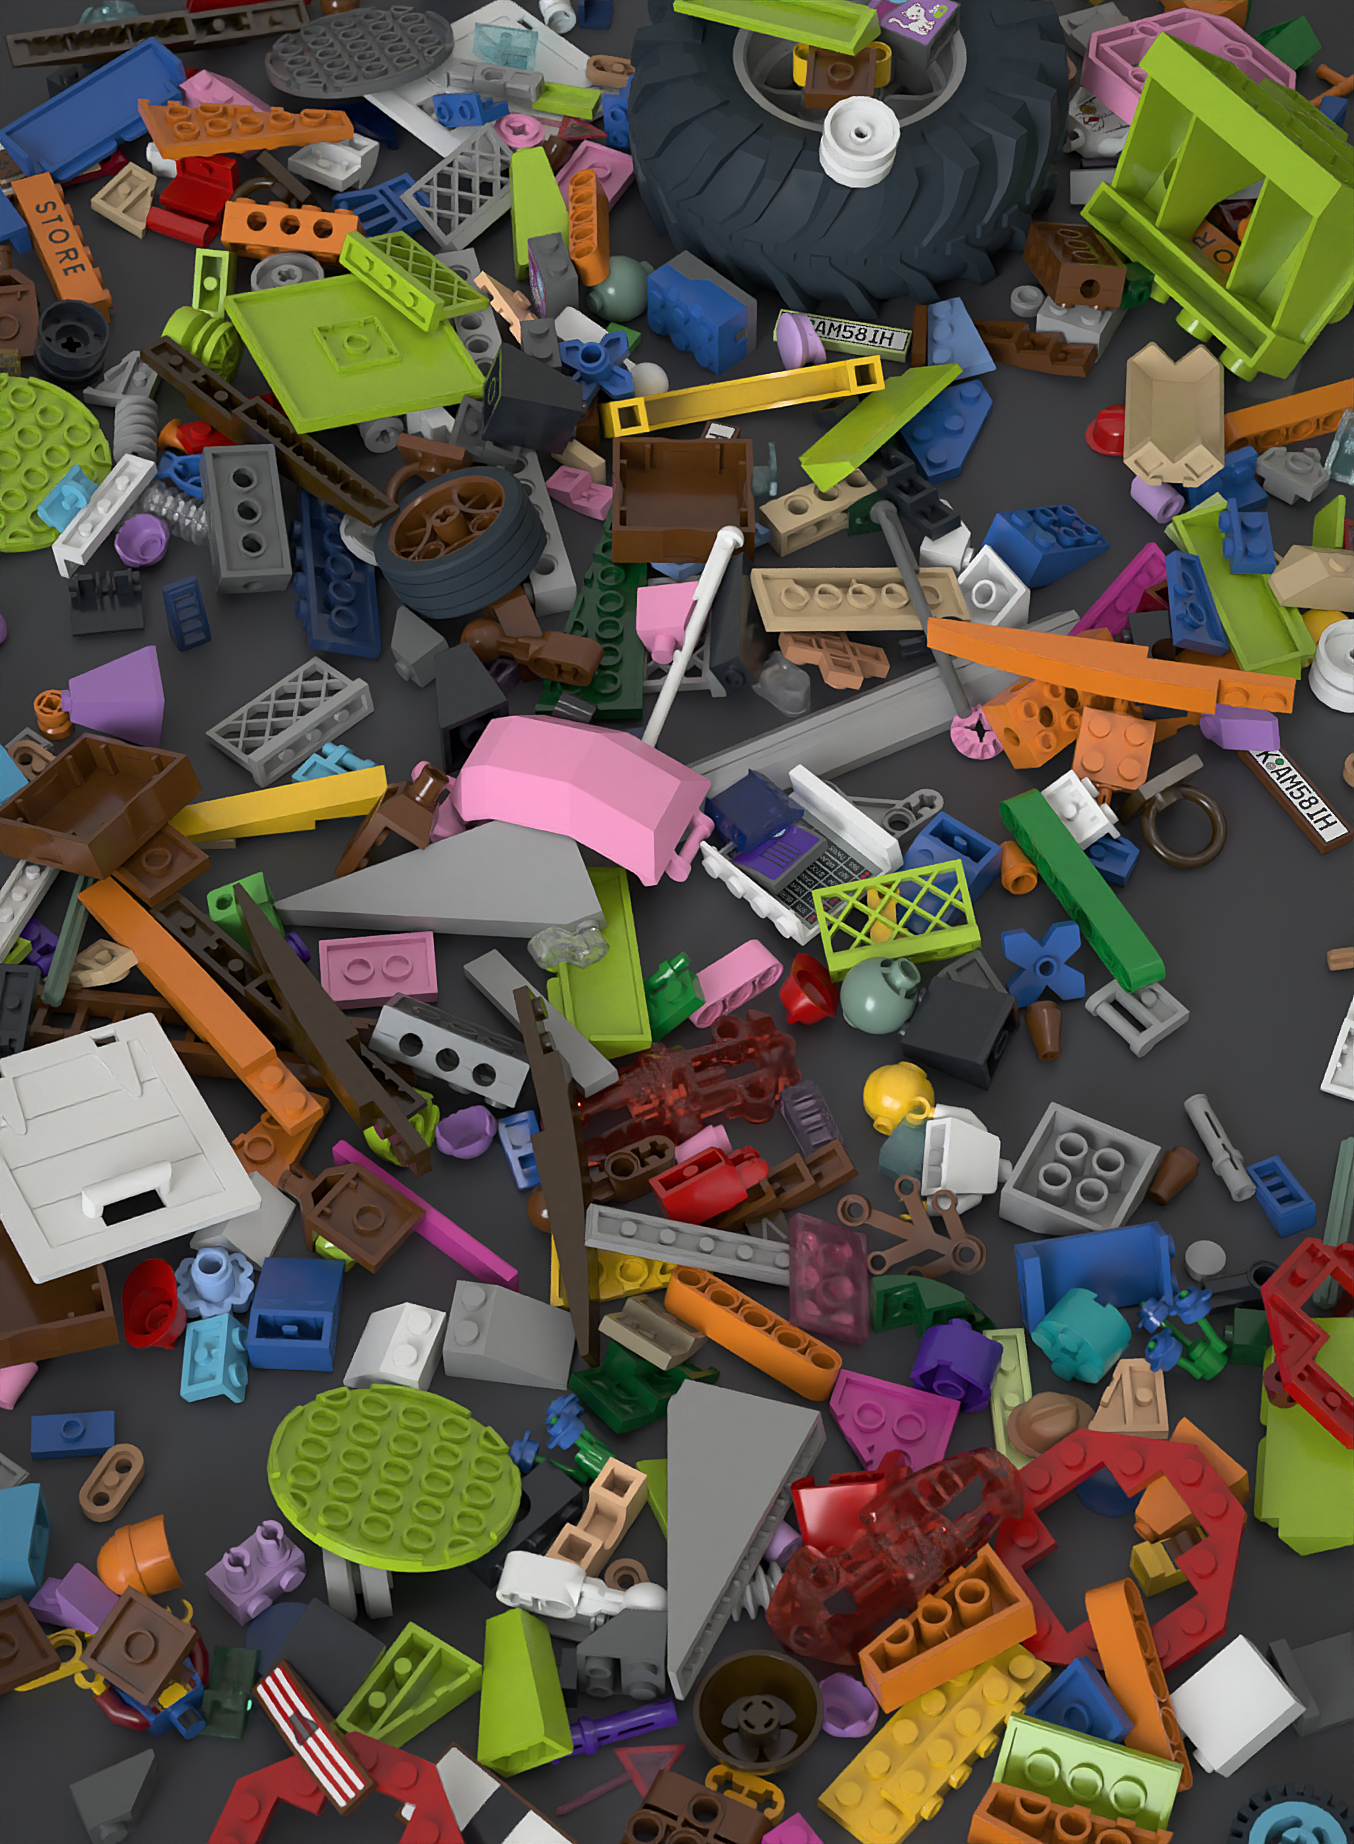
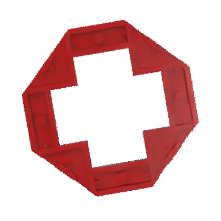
M1306 1237L1260 1289L1283 1389L1345 1448L1354 1450V1398L1312 1360L1330 1339V1336L1300 1309L1329 1274L1354 1297V1244L1342 1242L1336 1247L1323 1245L1322 1239Z
M1079 1428L1009 1477L994 1552L1032 1602L1037 1634L1021 1643L1025 1649L1033 1654L1035 1659L1041 1660L1048 1666L1055 1664L1068 1667L1076 1657L1088 1656L1098 1673L1105 1675L1090 1619L1067 1634L1024 1572L1059 1548L1037 1516V1513L1105 1466L1129 1499L1165 1475L1208 1534L1207 1538L1175 1559L1177 1566L1198 1595L1150 1627L1165 1676L1226 1634L1231 1594L1235 1588L1240 1561L1241 1540L1243 1533H1245L1248 1516L1197 1445Z
M355 1730L344 1735L358 1752L357 1758L379 1783L380 1786L375 1791L415 1807L399 1844H465L456 1816L444 1789L439 1770L434 1763ZM296 1755L237 1779L208 1844H260L280 1800L321 1816L328 1798Z

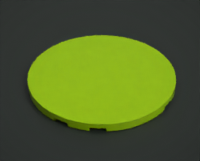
M0 373V552L34 551L52 546L62 534L55 527H49L38 516L36 507L75 464L81 467L89 480L100 486L111 472V451L108 440L105 439L96 417L72 394L54 384L35 377L25 379L8 376V373Z
M370 1384L369 1389L349 1390L347 1386L317 1394L314 1401L303 1407L301 1405L295 1407L283 1419L273 1436L267 1465L269 1485L278 1506L289 1521L306 1537L324 1549L347 1560L369 1567L397 1572H431L449 1569L476 1560L488 1553L502 1541L514 1523L522 1494V1482L519 1468L514 1465L508 1454L509 1447L492 1427L488 1426L485 1428L473 1419L471 1411L439 1395L420 1389L392 1384Z

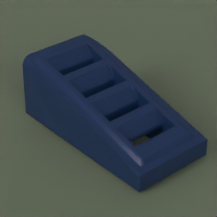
M192 575L163 586L162 593L169 634L178 650L184 652L210 642L212 639L210 626L196 576ZM190 594L187 597L174 601V599Z

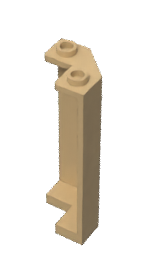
M1150 342L1127 360L1124 463L1146 485L1161 486V482L1183 483V487H1199L1224 468V365L1203 344L1196 346L1176 363L1155 342Z

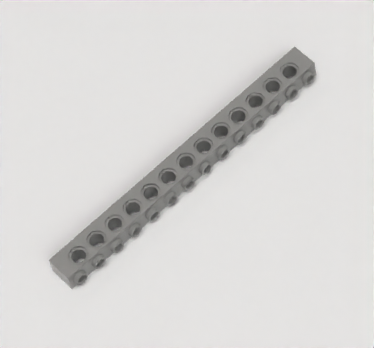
M474 248L434 255L489 299L487 292L479 289L474 282V279L481 273ZM490 302L486 310L448 318L485 378L502 342ZM521 447L515 465L486 464V467L502 468L512 472L520 480L545 528L546 542L544 551L537 565L525 579L526 583H522V589L529 603H532L536 617L571 611L577 596V589L536 452L535 450Z

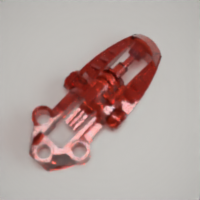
M748 1009L746 1022L730 1014L717 1017L711 1025V1043L686 1051L680 1045L668 1048L662 1042L651 1043L649 1049L637 1052L634 1064L617 1070L618 1081L587 1098L576 1090L583 1129L590 1124V1116L606 1109L612 1112L627 1105L633 1117L585 1142L589 1167L605 1165L606 1158L611 1153L653 1135L665 1136L677 1147L706 1128L702 1118L725 1111L729 1119L742 1116L745 1121L755 1125L769 1122L774 1117L775 1110L788 1099L801 1080V1073L796 1065V1041L791 1035L779 1032L769 1014ZM754 1060L758 1071L728 1081L724 1066L713 1067V1063L719 1062L720 1064L728 1065L730 1068ZM540 1116V1125L542 1131H545L542 1116Z
M987 1447L969 1450L942 1459L902 1479L865 1504L859 1511L858 1517L866 1534L847 1548L832 1545L823 1552L812 1546L798 1548L791 1555L788 1561V1569L780 1579L765 1614L773 1635L778 1639L783 1651L842 1665L861 1664L858 1653L877 1638L874 1631L870 1629L873 1625L902 1604L912 1614L918 1609L917 1603L929 1593L931 1595L936 1594L942 1586L947 1584L946 1580L949 1579V1576L960 1566H964L987 1543L1006 1518L1021 1520L1024 1517L1023 1480L1016 1466L999 1451ZM979 1474L985 1486L981 1492L983 1502L971 1513L963 1512L955 1521L951 1522L940 1511ZM818 1566L816 1573L811 1576L813 1569ZM844 1587L858 1609L850 1615L837 1611L830 1616L822 1602ZM801 1625L800 1631L794 1635L796 1629ZM854 1634L852 1640L847 1644L849 1638Z

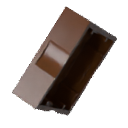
M613 437L612 562L707 563L718 532L725 526H735L743 533L744 543L742 547L734 548L731 557L745 552L754 564L755 505L752 495V439L701 438L673 440L655 437Z
M84 732L52 760L40 775L20 788L0 806V851L5 856L105 880L201 793L202 789L186 754L154 747L133 746L118 739Z
M0 1219V1369L120 1344L104 1262L36 1284Z

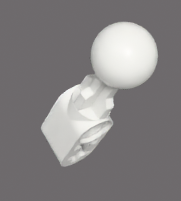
M569 306L554 321L558 344L574 339H579L584 344L588 342L600 343L603 336L608 333L601 326ZM627 358L623 361L634 379L636 394L634 398L668 391V378L661 367L647 362L636 365Z
M524 1551L508 1553L496 1592L497 1598L509 1606L562 1619L573 1618L577 1613L591 1617L600 1613L616 1616L625 1608L668 1611V1592L655 1583H638L624 1592L608 1588L603 1580L588 1577L581 1567L573 1563Z

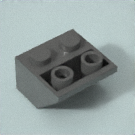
M625 1608L577 1645L579 1692H587L591 1696L600 1698L609 1697L612 1694L630 1695L634 1699L643 1701L652 1700L655 1697L665 1698L668 1674V1611Z

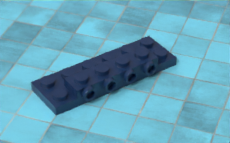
M298 486L296 490L298 518L291 521L288 534L289 540L296 541L290 559L291 566L298 567V572L294 575L292 585L293 592L300 594V598H298L295 605V619L302 620V630L308 633L309 648L378 659L382 647L374 565L359 559L347 548L342 540L340 525L346 513Z

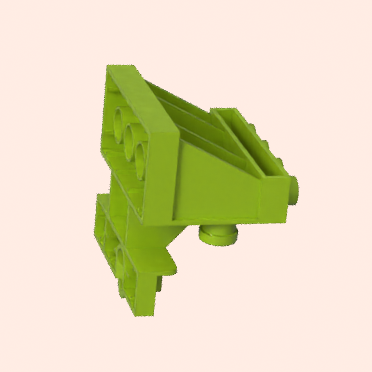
M1161 31L1138 64L1147 73V77L1112 183L1102 181L1080 215L1099 231L1100 235L1123 264L1128 259L1133 262L1139 261L1155 274L1150 297L1163 304H1166L1169 298L1172 297L1184 307L1176 317L1177 323L1194 337L1207 343L1215 335L1227 346L1219 357V360L1225 367L1249 382L1253 381L1259 371L1286 380L1326 324H1333L1342 320L1350 312L1354 304V147L1347 143L1348 134L1297 91L1266 77L1258 85L1232 62ZM1265 178L1229 276L1189 239L1214 204Z

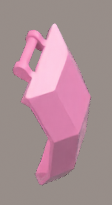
M515 715L491 719L463 765L448 796L464 821L490 818L570 836L635 873L644 886L657 885L664 871L675 881H685L691 872L690 864L700 847L699 844L711 835L715 826L712 819L699 810L703 799L712 785L709 779L627 732L546 715ZM688 826L691 833L679 855H677L675 848Z

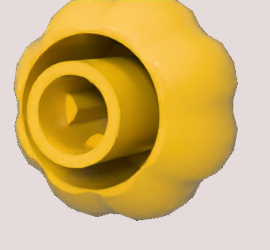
M899 1062L898 1065L880 1067L869 1075L863 1089V1102L867 1114L875 1121L873 1124L874 1128L880 1133L894 1136L896 1131L912 1132L922 1128L929 1121L930 1118H926L922 1124L913 1125L905 1118L908 1113L923 1115V1110L920 1107L909 1105L910 1100L915 1097H923L929 1102L930 1107H935L933 1087L926 1079L927 1074L918 1066L908 1062Z

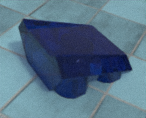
M748 768L747 776L714 798L706 797L704 814L714 822V828L721 841L725 843L732 842L737 851L748 854L802 818L804 810L768 777Z

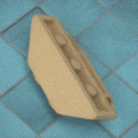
M1293 545L1267 582L1281 606L1354 612V551Z

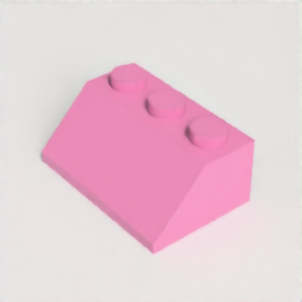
M202 70L179 85L184 103L183 106L188 108H197L201 103L251 105L255 112H271V107L233 80L206 70ZM263 149L248 150L245 153L239 154L248 160Z

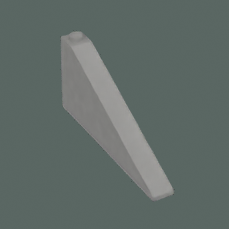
M494 820L430 844L425 850L419 848L274 902L283 924L296 926L409 932L433 931V933L560 940H574L579 937L589 938L596 935L600 929L608 927L574 838L499 820Z
M688 1379L684 1380L677 1394L671 1396L667 1407L668 1674L675 1697L680 1700L685 1699L793 1501L790 1485L796 1480L807 1476L827 1439L820 1411Z

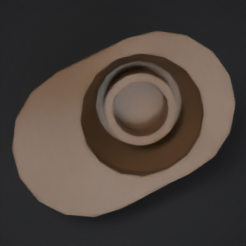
M1042 1392L1014 1408L1008 1417L1006 1431L1009 1441L1017 1451L1027 1457L1036 1459L1077 1429L1088 1430V1426L1093 1421L1096 1413L1090 1405L1077 1397L1054 1392Z

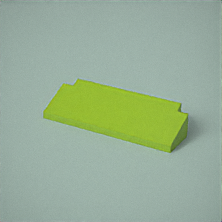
M675 0L673 3L675 12L852 56L858 54L881 35L877 10L845 0Z
M958 363L909 368L901 376L889 377L884 381L885 389L873 391L798 458L802 462V468L819 489L825 493L856 470L963 372L962 368Z
M1227 502L1172 517V524L1185 552L1199 556L1228 644L1241 671L1301 680V667H1308V659L1316 655V645L1298 608L1281 606L1267 582L1272 574H1231L1229 559H1224L1222 553L1225 533H1220L1218 526L1220 511H1225Z
M586 867L608 927L600 929L596 935L589 938L579 937L574 940L540 938L544 969L548 972L556 973V977L547 981L546 992L548 1002L609 1060L649 1049L652 1037L626 868Z
M1354 1317L1311 1318L1330 1336V1339L1318 1351L1315 1362L1354 1398ZM1273 1345L1266 1350L1263 1373L1266 1367L1274 1362L1276 1354L1274 1353ZM1263 1382L1260 1421L1267 1427L1266 1437L1258 1445L1254 1516L1261 1522L1268 1523L1272 1528L1279 1527L1278 1537L1301 1556L1354 1544V1450L1345 1448L1301 1405L1296 1404L1288 1409L1274 1406L1267 1397Z

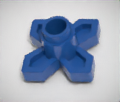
M625 331L607 333L603 336L600 343L588 342L584 344L579 339H574L558 344L562 367L575 373L571 379L582 384V400L587 401V406L590 405L599 389L603 390L615 401L631 399L636 396L632 373L618 367L630 355L628 338Z
M1074 920L1053 923L1044 938H1033L1023 928L1003 931L1001 933L1003 955L1021 966L1006 982V992L1016 997L1018 1008L1035 1003L1046 985L1063 1000L1085 996L1084 974L1066 963L1081 946L1079 926Z

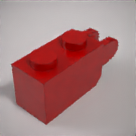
M746 1145V1147H742L740 1150L737 1149L728 1155L721 1148L711 1146L648 1181L666 1219L700 1226L702 1222L721 1212L734 1208L736 1204L749 1198L746 1189L759 1183V1180L763 1181L764 1178H767L766 1176L769 1174L768 1171L770 1169L765 1159L759 1157V1152L751 1145Z

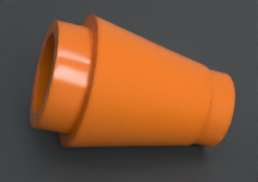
M1005 841L999 846L1002 847L1000 873L1003 887L1015 895H1023L1033 890L1037 884L1038 877L1036 867L1015 841Z

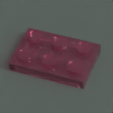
M798 1212L789 1219L790 1325L859 1346L869 1339L867 1234Z

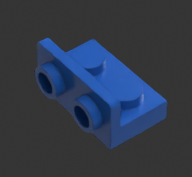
M630 74L626 87H621L619 95H603L602 105L607 147L631 150L628 97L630 95L631 79L634 78L633 74Z
M478 92L436 94L432 97L438 122L444 127L483 126L487 122L490 123L510 114L507 101L493 102L492 97L481 99Z
M1228 498L1225 511H1220L1218 526L1219 532L1225 533L1222 553L1224 559H1229L1231 574H1272L1275 570L1276 562L1268 513L1238 512L1236 499Z

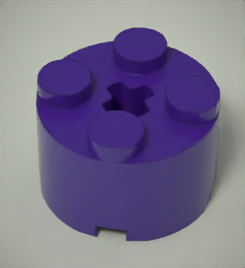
M953 1318L948 1321L947 1325L933 1326L923 1334L910 1373V1379H913L912 1388L961 1401L960 1406H963L961 1413L981 1411L989 1403L1002 1362L1004 1347L999 1342L972 1330V1326L962 1319Z

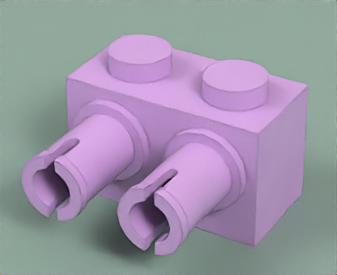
M268 1520L262 1522L264 1525L262 1528L258 1526L256 1532L240 1546L229 1549L231 1553L229 1555L225 1553L223 1559L205 1573L209 1593L242 1627L267 1607L271 1606L272 1602L285 1591L290 1592L297 1588L307 1574L304 1553L284 1534L283 1527L277 1521Z

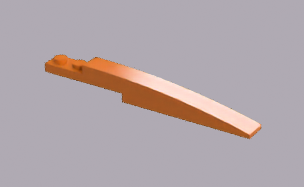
M928 617L927 647L1032 679L1139 703L1215 715L1217 704L1292 714L1296 678L1148 658L1149 647L934 617Z
M108 876L105 880H100L77 894L81 903L118 945L133 950L139 961L135 965L202 1042L210 1043L291 1138L324 1117L320 1104L277 1057L276 1049L272 1043L189 953L112 877Z

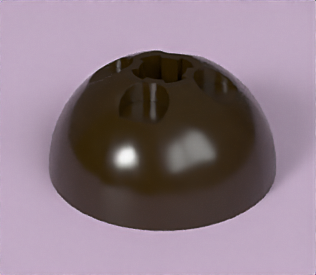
M746 1650L720 1660L703 1676L693 1700L695 1728L706 1750L725 1767L746 1775L775 1774L798 1763L815 1744L823 1723V1696L814 1676L794 1658L771 1650Z

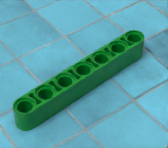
M1034 788L1000 802L999 812L1004 825L1028 859L1036 867L1069 916L1077 923L1082 934L1126 993L1131 994L1164 980L1166 971L1158 952L1039 790Z

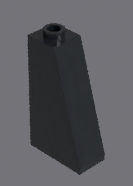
M745 552L730 558L712 603L709 670L729 695L759 683L774 632H766L750 579L752 569L757 568Z

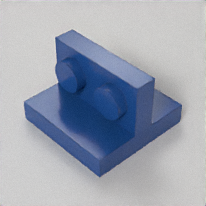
M1251 445L1224 454V468L1199 487H1183V483H1172L1191 509L1217 492L1226 502L1228 498H1235L1238 512H1253L1266 507L1269 498L1254 479L1258 454Z
M1088 1656L1076 1657L1026 1711V1714L1030 1717L1125 1746L1124 1738L1135 1728Z

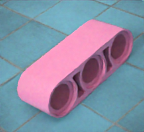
M755 939L746 942L696 974L699 978L706 1003L688 1018L700 1029L710 1026L776 983L783 973V965L760 941Z

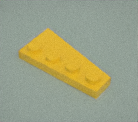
M552 1234L550 1305L567 1311L570 1308ZM597 1248L600 1303L667 1288L672 1270L678 1264ZM706 1270L713 1275V1271Z

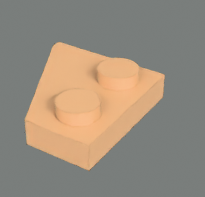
M1120 1359L1113 1373L1112 1381L1101 1398L1100 1406L1093 1421L1090 1422L1088 1430L1151 1439H1167L1169 1427L1163 1370L1159 1369L1155 1373L1150 1370L1151 1364L1146 1362L1145 1359Z

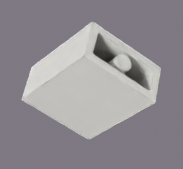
M1243 1635L1238 1636L1170 1695L1182 1739L1188 1736L1197 1747L1192 1752L1196 1760L1208 1773L1215 1770L1226 1778L1307 1710L1256 1646Z

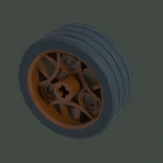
M478 466L444 474L425 483L397 504L400 507V512L382 523L375 537L373 551L377 564L401 605H404L418 617L446 619L476 612L495 603L514 590L537 565L545 548L546 532L523 485L512 472L498 467Z

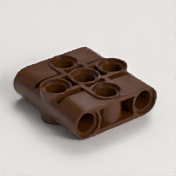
M662 1769L658 1771L639 1809L627 1819L626 1833L620 1844H762V1837L771 1831L773 1824L767 1816L756 1809L675 1772ZM701 1813H709L716 1817L710 1823H702L695 1819ZM642 1832H650L656 1836L650 1842H641L635 1837Z

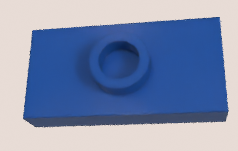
M115 1410L31 1416L30 1453L32 1460L104 1455L108 1449L116 1445Z

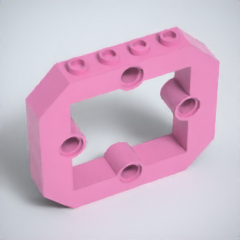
M1182 8L1091 33L1083 59L1080 85L1131 126L1147 77V73L1143 69L1132 67L1131 65L1140 63L1161 31L1232 62L1258 85L1266 77L1295 90L1296 72L1230 19Z

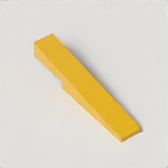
M384 765L187 805L168 823L192 843L316 829L315 820L368 815L387 788Z

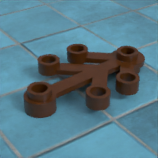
M913 1175L900 1176L895 1182L894 1189L896 1194L903 1199L914 1224L872 1208L870 1201L860 1194L847 1195L838 1204V1217L845 1225L855 1227L867 1223L908 1240L886 1251H873L868 1255L866 1260L867 1268L875 1275L886 1274L893 1265L928 1249L945 1254V1256L925 1266H910L905 1270L904 1275H911L913 1270H919L923 1278L934 1279L951 1270H955L959 1274L971 1275L979 1272L987 1262L988 1252L984 1242L975 1235L967 1234L956 1209L958 1205L956 1194L947 1189L939 1190L933 1195L931 1200L933 1209L942 1214L951 1237L950 1239L936 1233L919 1195L921 1190L920 1181ZM906 1179H909L914 1184V1190L910 1195L904 1194L901 1189V1185ZM942 1194H947L951 1198V1205L946 1210L942 1209L938 1204V1199ZM856 1202L863 1207V1213L859 1218H855L851 1214V1206ZM967 1246L972 1248L975 1254L971 1262L964 1261L961 1256L962 1250ZM877 1255H882L886 1260V1266L882 1270L874 1267L873 1260Z

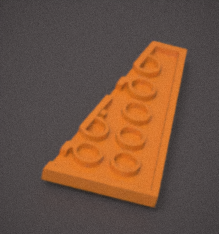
M138 99V111L163 160H181L184 157L191 156L211 157L215 154L228 152L245 153L248 150L255 149L275 150L283 146H308L311 143L320 142L338 143L342 140L353 139L354 127L345 111L304 109L300 114H291L284 112L283 107H271V112H255L251 105L201 103L197 108H188L180 105V101H168L167 106L150 105V99Z

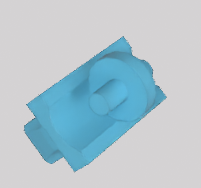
M75 464L36 507L38 510L37 514L49 527H55L62 533L78 512L91 501L90 497L99 486L89 480L81 467Z

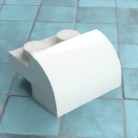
M356 133L353 134V139L342 140L338 143H311L288 158V170L301 175L305 179L328 186L331 190L343 192L350 186L360 190L374 170L379 152V143Z

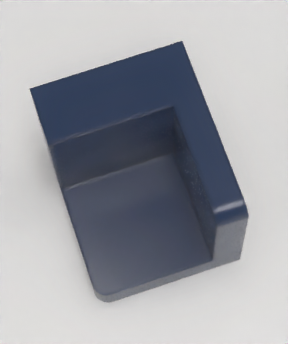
M578 0L579 28L610 29L614 0Z

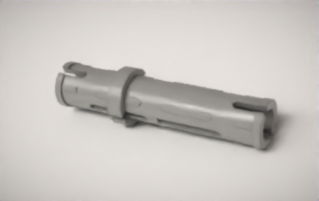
M1197 1094L1190 1097L1184 1103V1109L1191 1118L1201 1140L1213 1159L1212 1168L1217 1175L1222 1176L1234 1201H1243L1250 1198L1256 1192V1186L1243 1166L1244 1158L1241 1152L1233 1148L1211 1108L1205 1094Z

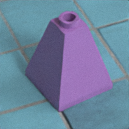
M156 646L144 647L74 677L68 682V690H61L62 712H69L71 722L145 747L160 748L165 699Z

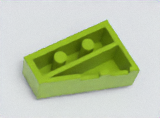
M410 1621L337 1717L336 1721L339 1724L337 1728L343 1735L355 1730L399 1748L482 1689V1665Z

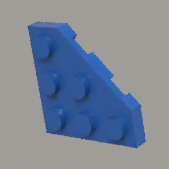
M979 379L942 390L895 433L911 460L915 462L916 468L923 479L934 485L960 476L964 468V462L969 452H972L981 434V428L985 420H988L992 412L993 401Z

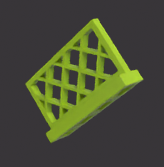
M357 231L346 234L339 263L426 333L437 331L440 320L488 309L490 302L488 298L403 231L365 238Z
M961 859L812 890L831 983L843 981L852 967L868 958L885 957L897 961L899 958H905L915 966L967 955L977 948L981 952L980 933L978 925H976ZM956 872L958 884L950 895L933 885L939 874ZM925 877H930V878L928 879V881H925L924 879H922V878H925ZM912 880L923 887L913 903L895 893L902 882ZM892 885L890 890L884 886ZM876 889L886 895L875 911L858 901L865 890ZM928 891L946 901L936 917L918 907ZM959 892L961 893L962 902L955 899ZM850 893H855L853 897L847 895ZM837 896L848 904L839 918L836 919L823 910L822 899ZM891 899L908 908V911L898 925L880 915ZM952 904L965 912L968 924L951 927L941 921V919ZM853 907L871 917L860 933L843 923ZM913 913L931 922L924 934L913 935L904 929ZM876 920L893 930V933L886 942L876 943L866 937ZM826 921L833 924L829 932ZM936 926H938L939 928L942 929V930L934 931V929L936 928ZM839 928L856 938L850 949L833 953L831 939ZM899 934L902 935L903 937H905V938L896 939ZM861 942H863L864 944L867 945V946L859 947V945L861 944Z

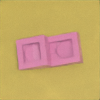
M562 465L545 482L548 494L560 503L586 516L601 521L606 519L612 504V487L593 483L589 471Z

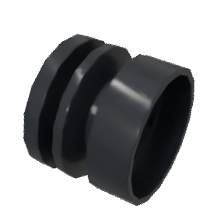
M66 299L54 302L47 307L38 322L37 338L33 352V365L37 374L44 381L67 391L85 389L95 383L103 371L109 343L110 326L104 314L95 306L82 300Z

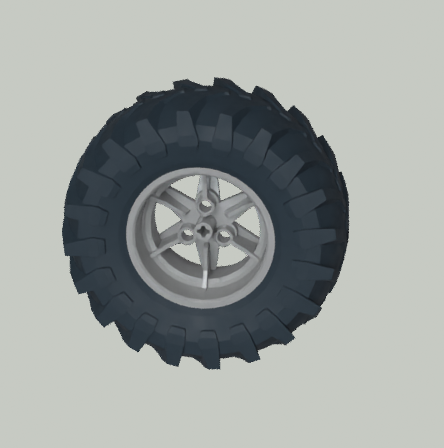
M648 0L647 9L650 21L653 24L638 28L632 41L630 66L635 68L634 78L631 79L630 95L628 97V121L633 170L642 203L658 236L669 235L678 254L687 250L709 267L716 266L720 275L754 298L765 288L780 293L792 311L813 315L820 301L849 302L861 319L879 318V300L909 296L918 304L927 305L928 309V305L941 301L935 290V287L958 277L979 285L986 284L996 278L994 267L989 257L999 249L1024 251L1030 226L1033 222L1032 213L1038 210L1049 209L1055 198L1060 175L1055 172L1057 163L1060 162L1063 148L1067 141L1070 91L1066 41L1053 1L952 0L961 4L960 28L927 70L891 56L890 81L886 86L875 88L874 99L882 101L894 112L899 121V142L889 174L879 183L862 188L849 187L836 182L825 172L820 163L819 146L823 135L824 121L829 110L806 109V103H804L805 87L798 85L793 79V50L800 42L675 12L673 7L675 0ZM845 0V1H849V2H853V3H857V4H861V5H865V6H866L870 0Z

